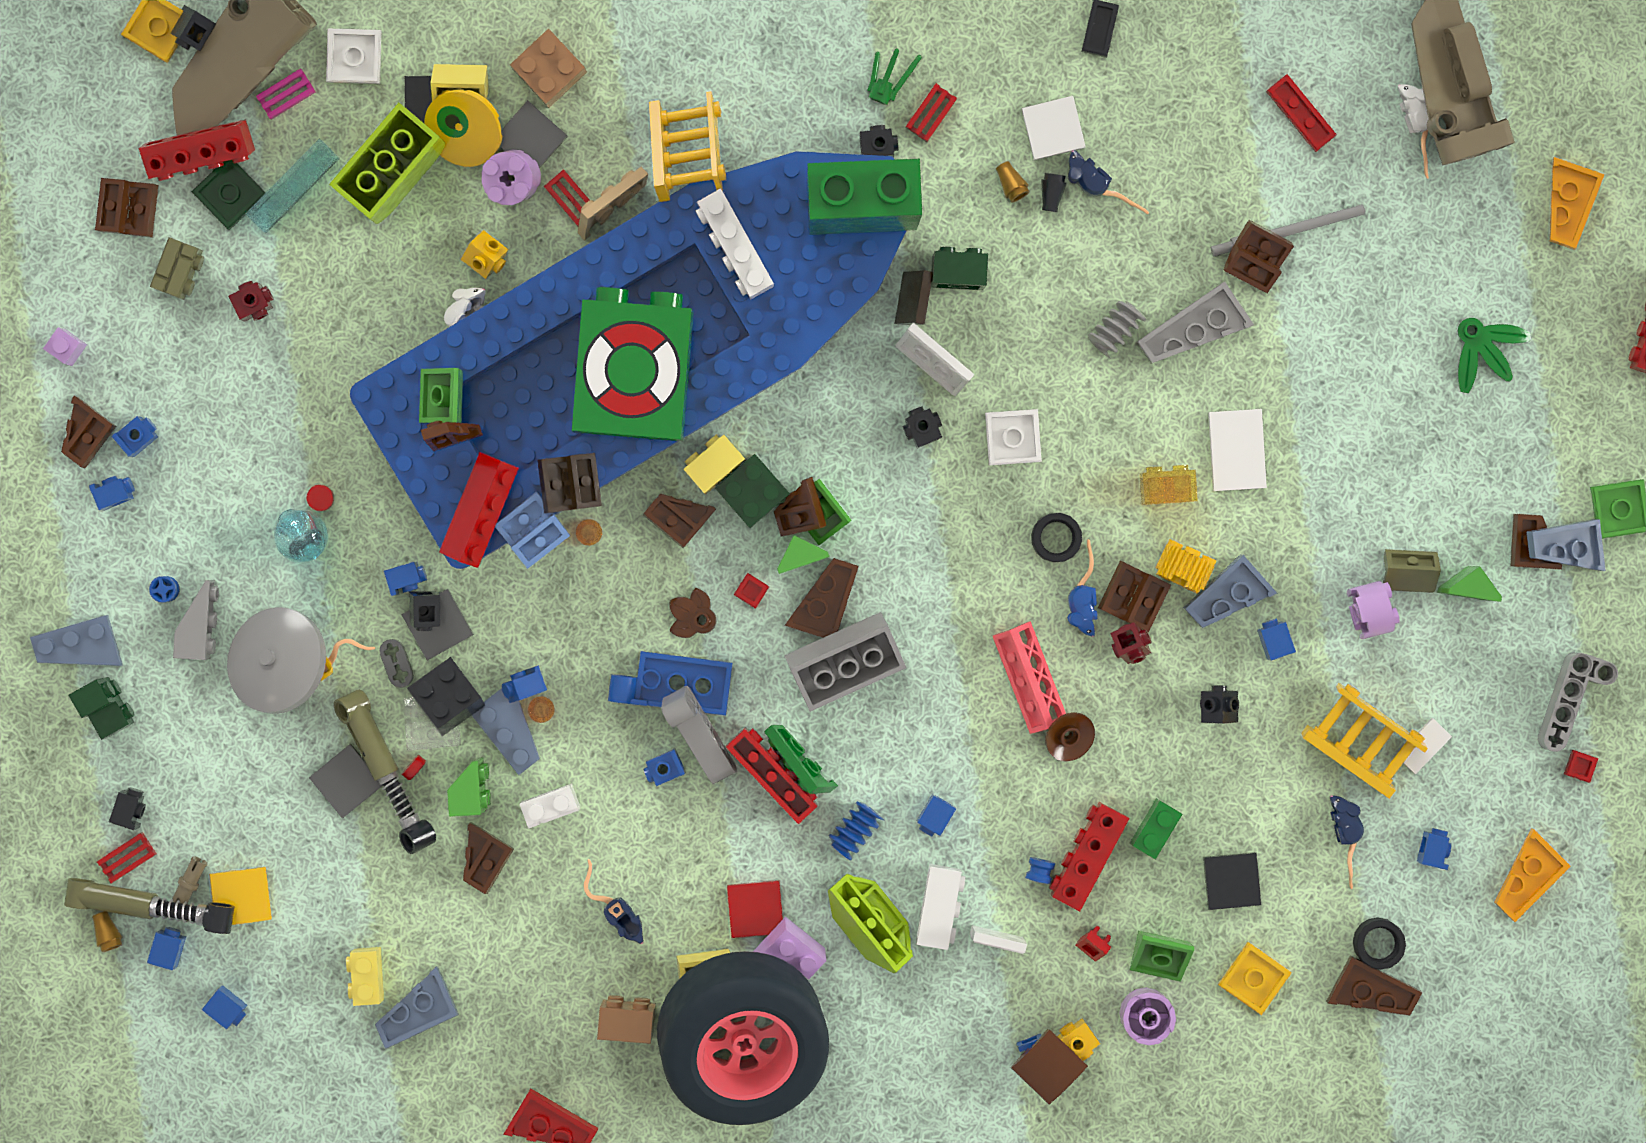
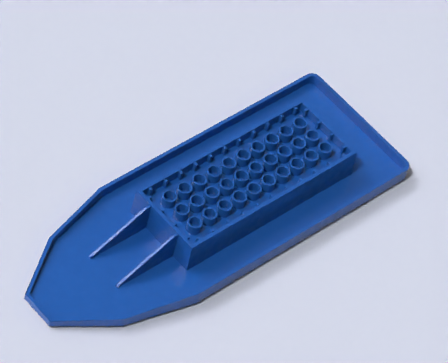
M795 151L726 172V180L722 181L723 193L774 283L773 288L751 300L748 294L742 296L735 281L739 280L734 270L728 271L722 260L726 256L721 246L716 249L709 236L712 233L709 224L703 225L696 213V210L699 209L697 201L717 191L714 180L690 183L671 194L670 201L656 203L355 383L350 390V398L439 548L442 546L479 452L519 468L498 518L499 521L536 491L542 498L537 462L539 459L595 453L599 487L602 488L679 442L584 434L572 431L582 299L595 300L597 287L629 290L628 303L650 305L651 292L682 294V308H692L694 314L683 439L801 369L878 292L906 231L809 235L807 163L894 160L893 156ZM459 368L463 370L461 423L479 424L483 436L433 451L426 444L421 430L427 428L429 423H419L421 369ZM496 527L493 530L482 559L508 544ZM444 555L448 563L456 569L470 567V565Z

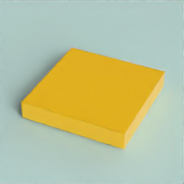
M141 0L121 35L168 63L179 46L175 43L177 37L170 33L183 10L166 0Z
M1247 942L1218 985L1262 1016L1292 972Z

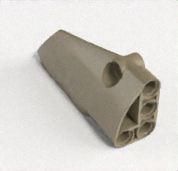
M229 0L227 7L217 20L201 51H196L172 88L176 135L215 127L229 117L228 114L233 109H237L275 69L277 62L311 32L317 25L315 19L296 0H245L248 5L246 12H242L238 8V0Z
M1425 0L1414 17L1411 26L1428 114L1427 130L1434 137L1442 166L1477 157L1514 144L1515 141L1507 118L1500 121L1496 120L1489 97L1492 94V84L1473 24L1471 22L1465 23L1459 1ZM1439 117L1444 119L1446 129H1442L1439 126Z

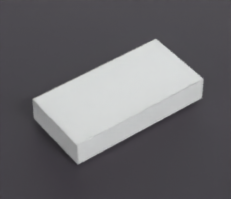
M1431 718L1418 731L1425 738L1423 742L1428 748L1427 751L1424 753L1415 747L1403 763L1414 774H1417L1452 737L1434 718Z

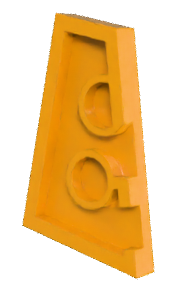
M1553 157L1550 242L1573 250L1576 249L1605 174Z
M1531 828L1494 903L1512 921L1516 922L1571 866Z

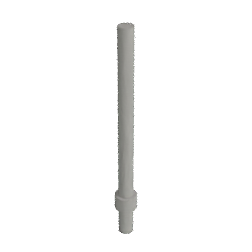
M1361 204L1270 231L1281 237H1286L1365 215V208ZM1238 236L1230 238L1229 242L1211 246L1212 256L1215 257L1231 252Z

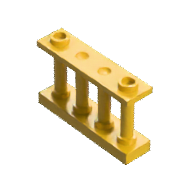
M711 91L706 92L707 106L667 112V110H662L659 100L649 102L653 180L659 202L670 201V189H674V186L714 180L716 190L721 189L723 192L722 181L726 180L724 164L720 162L717 118L721 117V108L719 101L714 102ZM708 117L709 127L673 133L666 131L665 126H669L672 122ZM709 138L710 148L675 154L667 152V147H671L673 143ZM711 158L712 169L677 175L668 173V168H672V165Z
M1338 683L1336 688L1342 696L1319 727L1315 726L1313 729L1307 724L1301 733L1302 737L1390 799L1396 791L1392 784V777L1415 747L1424 753L1427 751L1428 748L1423 742L1425 738L1413 729L1410 732L1360 698V692L1350 684L1343 686ZM1352 701L1364 711L1342 740L1333 743L1327 739L1329 736L1327 732ZM1374 717L1382 722L1385 727L1363 756H1358L1356 759L1349 754V747L1370 719ZM1396 732L1407 741L1386 769L1377 774L1370 769L1372 766L1370 763L1390 736Z

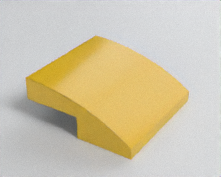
M266 867L209 874L212 902L235 906L232 925L272 920Z

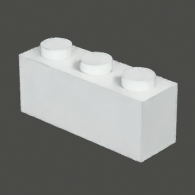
M929 864L916 937L917 945L948 950L949 943L954 944L956 928H952L954 917H959L961 902H957L958 891L963 892L965 885V876H961V869Z

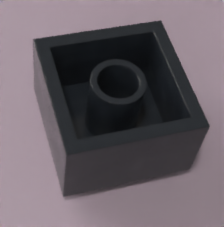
M451 657L407 688L442 737L485 706L481 696Z

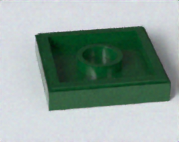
M228 160L223 162V166L215 168L191 192L228 230H231L267 193L238 163Z

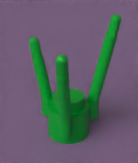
M896 48L894 50L883 79L878 78L877 83L880 52H876L871 80L867 91H870L868 98L884 105H888L889 100L894 101L898 91L916 68L922 56L917 55L895 87L891 89L893 84L888 81L896 63L899 49Z

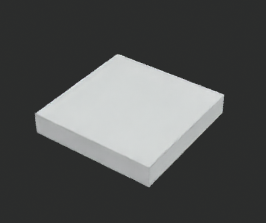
M328 28L326 82L380 84L382 31Z
M1073 96L1021 109L1033 160L1086 147Z
M1038 409L985 413L989 466L1042 462Z
M974 925L971 927L970 936L974 943L1021 954L1026 951L1027 943L1023 937Z

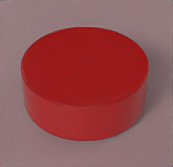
M315 485L307 493V503L313 510L325 511L333 505V491L328 486Z
M418 754L401 775L407 780H411L425 765L426 760Z

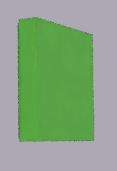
M1644 479L1590 487L1595 519H1600L1602 539L1646 532V490Z

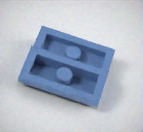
M537 491L500 519L495 525L496 529L508 542L511 549L527 569L570 536L554 513H544L543 500Z

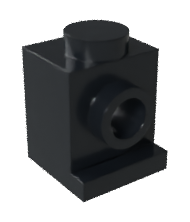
M184 5L182 8L183 13L170 34L177 37L175 43L189 51L190 47L201 51L216 23Z
M410 591V625L416 628L417 631H431L432 627H439L440 595L436 591ZM426 606L427 612L419 614L420 607Z
M128 787L127 791L122 790L118 792L109 823L131 830L139 829L141 823L136 822L137 818H142L146 808V804L142 803L144 792Z

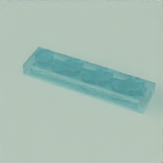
M319 138L252 206L246 215L264 233H267L340 158Z

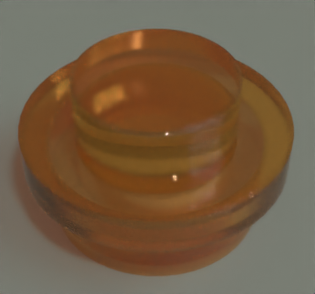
M583 520L576 528V537L584 545H594L602 537V527L595 520Z
M544 696L534 698L528 706L529 716L538 723L549 721L555 712L553 702Z

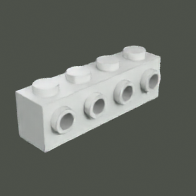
M719 189L697 201L699 209L696 210V213L703 225L709 224L712 230L709 236L716 249L720 246L726 256L722 260L728 271L734 270L739 280L735 281L742 296L748 294L751 300L773 288V281L722 190Z

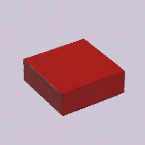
M747 573L734 595L756 609L770 586Z
M1572 750L1564 775L1590 783L1599 758Z

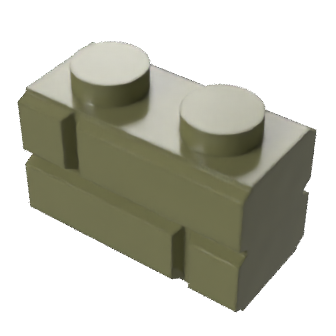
M168 237L150 287L183 300L186 295L190 296L195 285V281L192 280L195 270L200 271L204 262V256H201L203 250Z

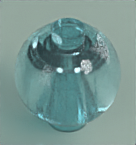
M289 509L284 511L278 518L274 532V541L278 551L286 559L297 563H306L316 559L323 553L328 542V531L323 520L315 513L307 510Z

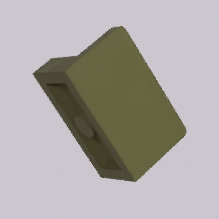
M1385 549L1384 564L1386 572L1383 583L1388 582L1391 591L1435 592L1441 572L1438 552Z

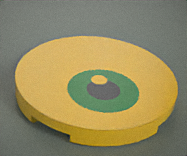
M447 90L441 93L432 101L425 114L424 124L445 142V147L440 156L455 165L474 167L485 163L497 152L503 137L496 109L486 98L471 90Z

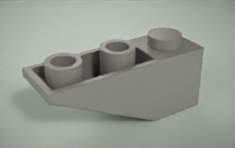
M206 580L176 628L173 658L210 659V654L215 653L216 642L215 639H211L212 628H216L217 613L213 612V602H217L219 596V588L214 586L215 580Z

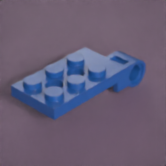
M641 651L638 677L611 674L608 701L662 707L663 698L677 691L671 688L669 684L670 678L673 675H680L684 678V687L687 685L691 689L705 713L726 715L733 663ZM706 678L710 681L711 689L707 693L697 691L695 685L698 679Z

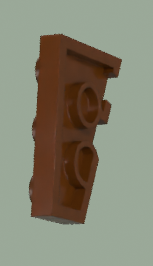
M833 558L784 626L822 638L837 632L859 566Z

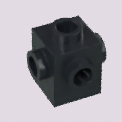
M885 125L870 126V131H860L859 133L861 155L893 156L894 158V151H899L897 135H892V128L886 129ZM881 142L884 146L877 147L875 143Z
M923 406L908 412L910 417L905 419L906 425L902 427L908 441L913 439L917 449L942 438L939 427H942V423L937 412L932 413L930 408L924 410ZM925 422L927 429L924 431L920 430L918 423Z
M1212 685L1211 690L1201 691V723H1237L1239 709L1238 691L1227 690V685Z

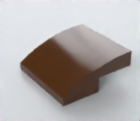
M101 178L95 231L153 238L159 185Z
M1248 220L1228 256L1224 271L1268 294L1281 275L1280 267L1294 248V245L1289 240Z
M1119 561L1098 609L1130 624L1135 622L1142 630L1146 629L1149 632L1171 584L1123 561Z
M1047 1029L1030 1049L1027 1048L1010 1068L1050 1105L1082 1074L1088 1065L1050 1029Z

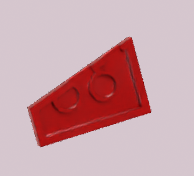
M530 1088L503 1135L511 1137L516 1135L533 1142L591 1143L599 1128Z

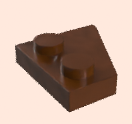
M74 395L71 404H74L71 420H67V435L63 440L61 452L78 466L85 469L117 426Z
M434 421L429 423L427 428L421 430L423 440L433 451L483 436L479 424Z
M813 477L802 480L797 490L791 492L786 497L785 502L773 511L781 537L827 526Z
M659 494L643 513V516L680 547L684 548L715 512L716 508Z
M1513 514L1510 566L1562 569V564L1529 557L1527 531L1547 528L1543 515Z
M470 822L467 828L469 837L468 847H466L465 851L466 866L464 867L463 881L483 894H488L514 848Z

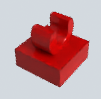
M1099 926L1083 935L1075 944L1095 962L1107 955L1111 948L1107 944L1111 939L1109 934L1103 939L1097 935L1100 929Z

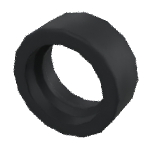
M1049 513L1041 517L1034 525L1031 533L1032 546L1035 552L1044 560L1065 562L1073 558L1079 551L1082 543V531L1078 522L1071 516L1063 513ZM1052 522L1065 524L1072 533L1070 546L1061 553L1049 552L1041 542L1043 529Z
M1371 918L1361 923L1355 931L1353 937L1354 952L1362 962L1371 968L1388 969L1399 963L1404 956L1406 949L1405 935L1397 925L1388 919ZM1376 928H1383L1391 932L1395 942L1391 954L1381 959L1372 958L1364 947L1366 935Z

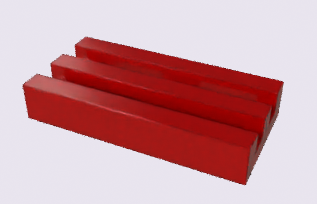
M936 83L905 128L925 142H928L956 102L957 97L952 96L947 90L942 89ZM936 92L941 94L919 127L915 128L913 125ZM947 98L949 102L925 135L922 133V130L943 100Z
M563 169L544 185V188L579 227L580 218L578 219L552 189V186L556 184L580 214L582 206L559 180L564 177L585 203L590 201V199Z
M143 832L98 860L97 864L102 867V871L108 876L109 882L113 883L157 853ZM139 840L142 841V845L110 866L106 864L108 860ZM144 849L148 850V854L115 875L112 873V870Z

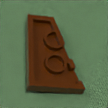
M1350 955L1326 1002L1328 1004L1348 1005L1354 1008L1362 1007L1410 1016L1422 995V991L1379 969L1371 968L1361 960Z

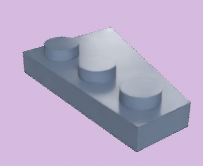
M108 615L30 637L37 663L123 666Z
M501 688L484 702L485 706L472 716L516 773L520 775L538 761L540 756L520 701L509 703Z
M438 966L375 1024L385 1049L459 1015Z

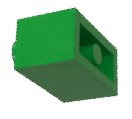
M1156 798L1131 839L1130 844L1156 860L1183 814Z

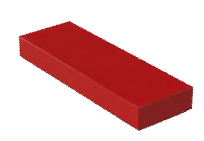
M1288 74L1266 91L1315 152L1337 135Z

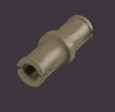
M192 856L184 875L180 876L178 880L179 886L172 898L173 902L179 900L182 904L185 901L188 903L193 891H197L199 887L198 881L208 864L205 860L200 862L201 858Z

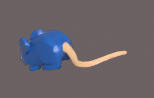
M1088 539L1089 568L1085 576L1068 595V605L1071 613L1068 614L1067 618L1068 622L1077 627L1082 633L1094 637L1095 628L1092 620L1098 619L1097 611L1094 610V606L1097 605L1096 589L1084 585L1090 577L1094 566L1090 540Z

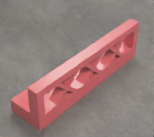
M1031 621L1010 630L995 634L993 639L1029 733L1032 734L1049 729L1051 724L1057 719L1052 720L1049 712L1050 705L1054 707L1057 717L1066 714ZM1022 630L1025 631L1028 639L1027 645L1022 642L1019 632ZM1031 656L1036 660V669L1030 663ZM1040 681L1045 683V694L1040 689Z

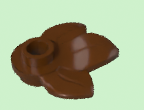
M695 588L690 599L676 597L670 600V610L677 619L670 628V632L673 635L681 638H691L697 632L706 634L715 628L717 618L710 609V598L703 590ZM704 615L706 623L700 625L699 618Z

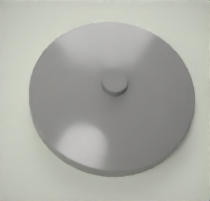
M275 607L256 613L240 627L229 649L227 671L233 691L245 705L264 713H285L299 707L311 697L322 679L326 664L324 639L316 624L309 617L298 611Z

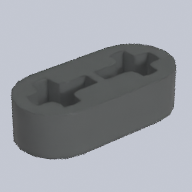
M396 639L384 641L379 651L391 684L399 688L408 686L413 681L414 674L403 644ZM390 643L393 647L398 646L399 651L396 652L397 662H394L391 655H386L385 650L389 649L388 644ZM397 664H399L402 672H408L404 683L394 678V675L398 674Z

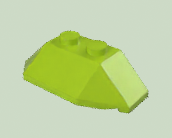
M846 874L828 890L832 918L866 960L892 973H896L913 957L909 924L875 881Z

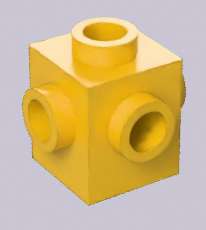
M483 230L469 243L461 260L486 279L493 272L499 273L506 264L504 257L509 249Z
M1083 1018L1075 1024L1070 1022L1059 1030L1061 1034L1057 1036L1082 1061L1089 1058L1093 1054L1092 1050L1100 1045V1042ZM1075 1040H1080L1077 1044H1073Z

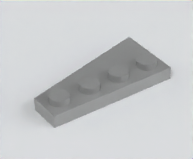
M1223 282L1138 340L1137 344L1152 364L1254 326V324L1230 288Z

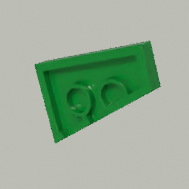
M771 725L764 731L769 738L768 743L774 750L779 751L784 758V765L799 778L798 783L805 792L810 794L830 793L838 787L833 779L829 782L824 779L820 774L822 767L816 761L813 762L811 759L803 756L805 753L804 748L783 725Z

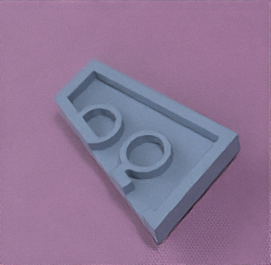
M1600 519L1527 531L1530 558L1606 571Z
M1240 554L1183 608L1200 627L1204 628L1244 607H1249L1266 597H1271L1277 594V592L1248 559Z

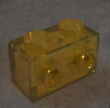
M1188 465L1172 466L1173 471L1162 472V466L1146 467V473H1140L1141 505L1198 501L1196 469L1189 470Z

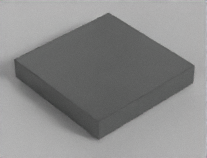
M527 100L501 130L503 137L500 147L504 151H524L523 153L528 154L538 163L540 169L568 136Z
M449 589L439 593V627H432L431 631H417L416 628L410 625V610L401 614L426 660H430L474 635ZM426 606L419 608V614L427 612Z
M349 744L309 777L341 818L348 815L383 786V784L380 785L379 781H374L364 759L352 744Z

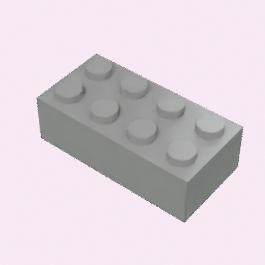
M881 612L784 655L810 712L906 668L888 624Z

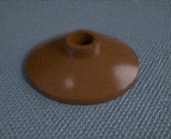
M1071 712L1058 717L1049 727L1045 739L1046 748L1057 760L1066 762L1076 760L1091 748L1095 738V727L1092 721L1082 713Z

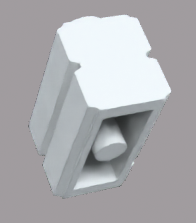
M572 783L520 803L528 829L540 825V823H546L579 811L581 808Z

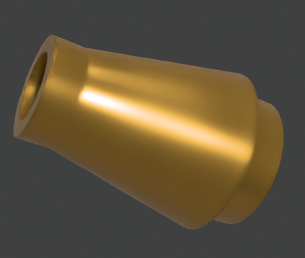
M1009 161L1000 164L996 168L1005 198H1009L1013 203L1029 194L1030 191L1027 188L1029 184L1012 167Z
M104 911L93 915L97 947H100L102 952H107L122 946L121 939L123 937L111 920L108 912Z

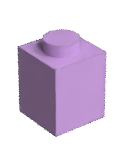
M58 327L43 349L62 363L73 366L87 344L68 330Z

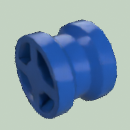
M159 576L151 582L149 592L155 601L171 602L178 597L180 586L170 576Z
M1030 857L1029 864L1031 867L1030 871L1026 873L1025 878L1051 884L1052 878L1050 873L1054 869L1055 863Z

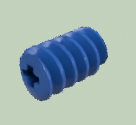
M858 801L855 804L859 811L849 810L852 819L844 817L842 819L846 827H835L839 835L829 834V838L832 841L831 845L850 861L852 856L849 851L859 852L856 843L861 845L866 843L862 835L871 837L873 833L869 827L878 829L879 824L876 818L884 820L868 805Z

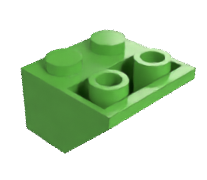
M483 757L472 761L447 790L449 817L481 815L487 810L488 805H491L490 789L485 790V781L489 779V765L484 763Z

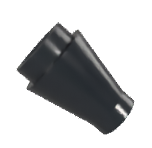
M1045 173L1044 179H1041L1042 210L1058 212V206L1067 185L1065 175Z

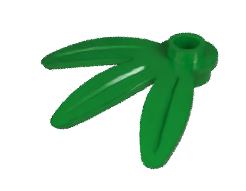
M1476 318L1464 319L1459 324L1457 330L1459 338L1464 342L1458 366L1460 392L1469 393L1473 387L1478 369V352L1495 374L1505 381H1511L1513 375L1510 365L1503 353L1491 340L1511 344L1529 342L1530 332L1514 325L1495 324L1483 326L1482 322ZM1468 326H1473L1476 329L1475 335L1468 334Z

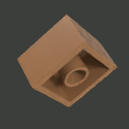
M549 28L510 64L512 70L548 108L587 73L586 68Z
M616 995L608 996V1000L603 999L599 1010L597 1040L651 1044L656 1003H650V999L640 997L634 998V1002L624 1001L623 996Z

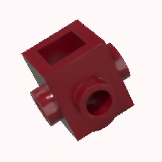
M245 282L238 286L239 291L228 295L239 320L244 322L252 318L254 321L260 320L269 315L267 311L273 309L270 301L274 300L269 288L267 286L263 287L258 282ZM255 297L254 303L251 304V300Z
M1135 622L1123 625L1118 630L1110 633L1114 642L1111 645L1118 659L1122 658L1127 664L1139 663L1147 655L1151 654L1149 644L1152 643L1147 630H1142Z

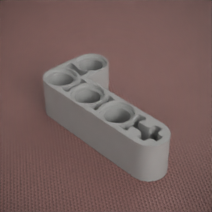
M1577 652L1569 653L1564 658L1538 734V743L1542 748L1558 752L1566 747L1588 681L1602 685L1614 683L1618 677V670L1613 663ZM1579 657L1583 663L1582 668L1579 671H1575L1573 662ZM1605 666L1607 675L1601 680L1598 677V670L1600 667ZM1571 682L1574 686V692L1567 696L1564 688L1566 684ZM1563 707L1566 713L1563 720L1558 721L1556 712L1559 708ZM1552 724L1562 726L1561 730L1553 728ZM1549 735L1557 738L1556 743L1548 740Z
M686 685L664 697L661 708L666 721L672 728L677 726L710 782L715 784L736 773L737 768L732 757L691 689Z

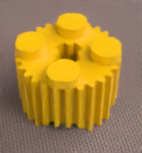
M1169 539L1155 567L1158 569L1156 575L1198 594L1200 589L1204 590L1215 567L1216 560L1206 555H1202V558H1200L1201 552L1189 546L1182 550V544Z

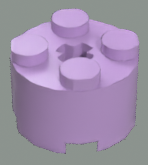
M508 150L493 155L483 165L482 185L488 198L493 202L501 205H514L530 199L536 192L537 187L541 183V171L538 163L528 154L523 153L524 151ZM508 174H509V175H514L515 180H514V181L509 180V179H508Z
M1376 581L1347 590V596H1352L1353 604L1349 606L1354 628L1355 630L1361 629L1362 631L1360 639L1393 632L1395 624L1400 623L1397 609L1391 606L1389 598H1392V591L1388 582L1382 584L1381 581Z
M1147 987L1136 989L1130 992L1121 1003L1119 1012L1121 1024L1128 1035L1136 1042L1145 1045L1159 1044L1168 1037L1170 1032H1173L1176 1022L1175 1010L1165 995L1158 990ZM1147 1011H1150L1153 1017H1149V1021H1145L1142 1017Z

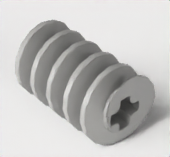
M1118 301L1116 306L1119 311L1111 309L1109 311L1111 318L1104 317L1102 319L1104 326L1098 324L1095 326L1097 334L1092 332L1088 334L1090 342L1108 358H1110L1107 353L1108 350L1117 353L1118 350L1114 345L1116 342L1122 345L1125 344L1121 337L1122 335L1132 336L1128 329L1129 327L1139 328L1135 320L1139 319L1144 322L1146 320L1144 315L1127 301H1125L1126 303Z

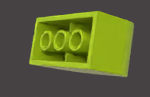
M398 102L329 185L371 221L379 224L395 210L434 164L443 151L445 142Z

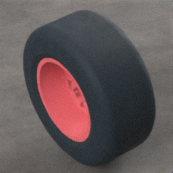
M749 951L731 952L701 962L686 972L670 989L661 1006L658 1017V1047L663 1070L670 1088L677 1098L692 1112L717 1123L750 1125L772 1120L787 1113L799 1105L813 1091L820 1081L828 1061L829 1033L815 990L805 976L794 966L769 954ZM745 1016V1019L743 1021L732 1022L731 1020L737 1017ZM758 1016L773 1020L772 1024L764 1028H758L754 1024ZM719 1026L726 1029L723 1038H709ZM776 1038L766 1050L759 1047L762 1039ZM724 1048L732 1053L728 1060L713 1056L715 1052ZM754 1055L752 1058L740 1060L742 1056Z

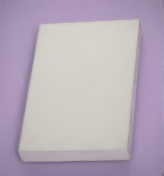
M915 323L907 329L895 345L896 348L953 396H956L975 375Z
M1262 409L1208 412L1213 491L1267 488Z

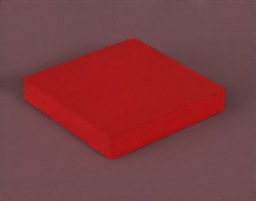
M779 880L727 885L731 938L769 935L783 920Z

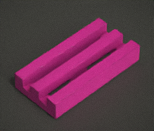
M300 68L258 94L256 98L266 111L269 119L272 120L316 93V91ZM301 77L302 80L269 101H265L267 97ZM302 87H307V90L271 111L270 107Z

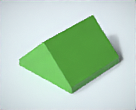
M459 368L421 369L419 423H431L434 421L461 423L463 370Z
M819 478L814 484L827 526L808 532L816 543L821 545L852 520Z
M794 535L777 568L778 573L781 574L829 557L827 551Z
M1480 566L1465 567L1437 589V593L1486 601H1502L1501 594Z
M1138 930L1130 970L1181 982L1194 953V946L1188 941Z

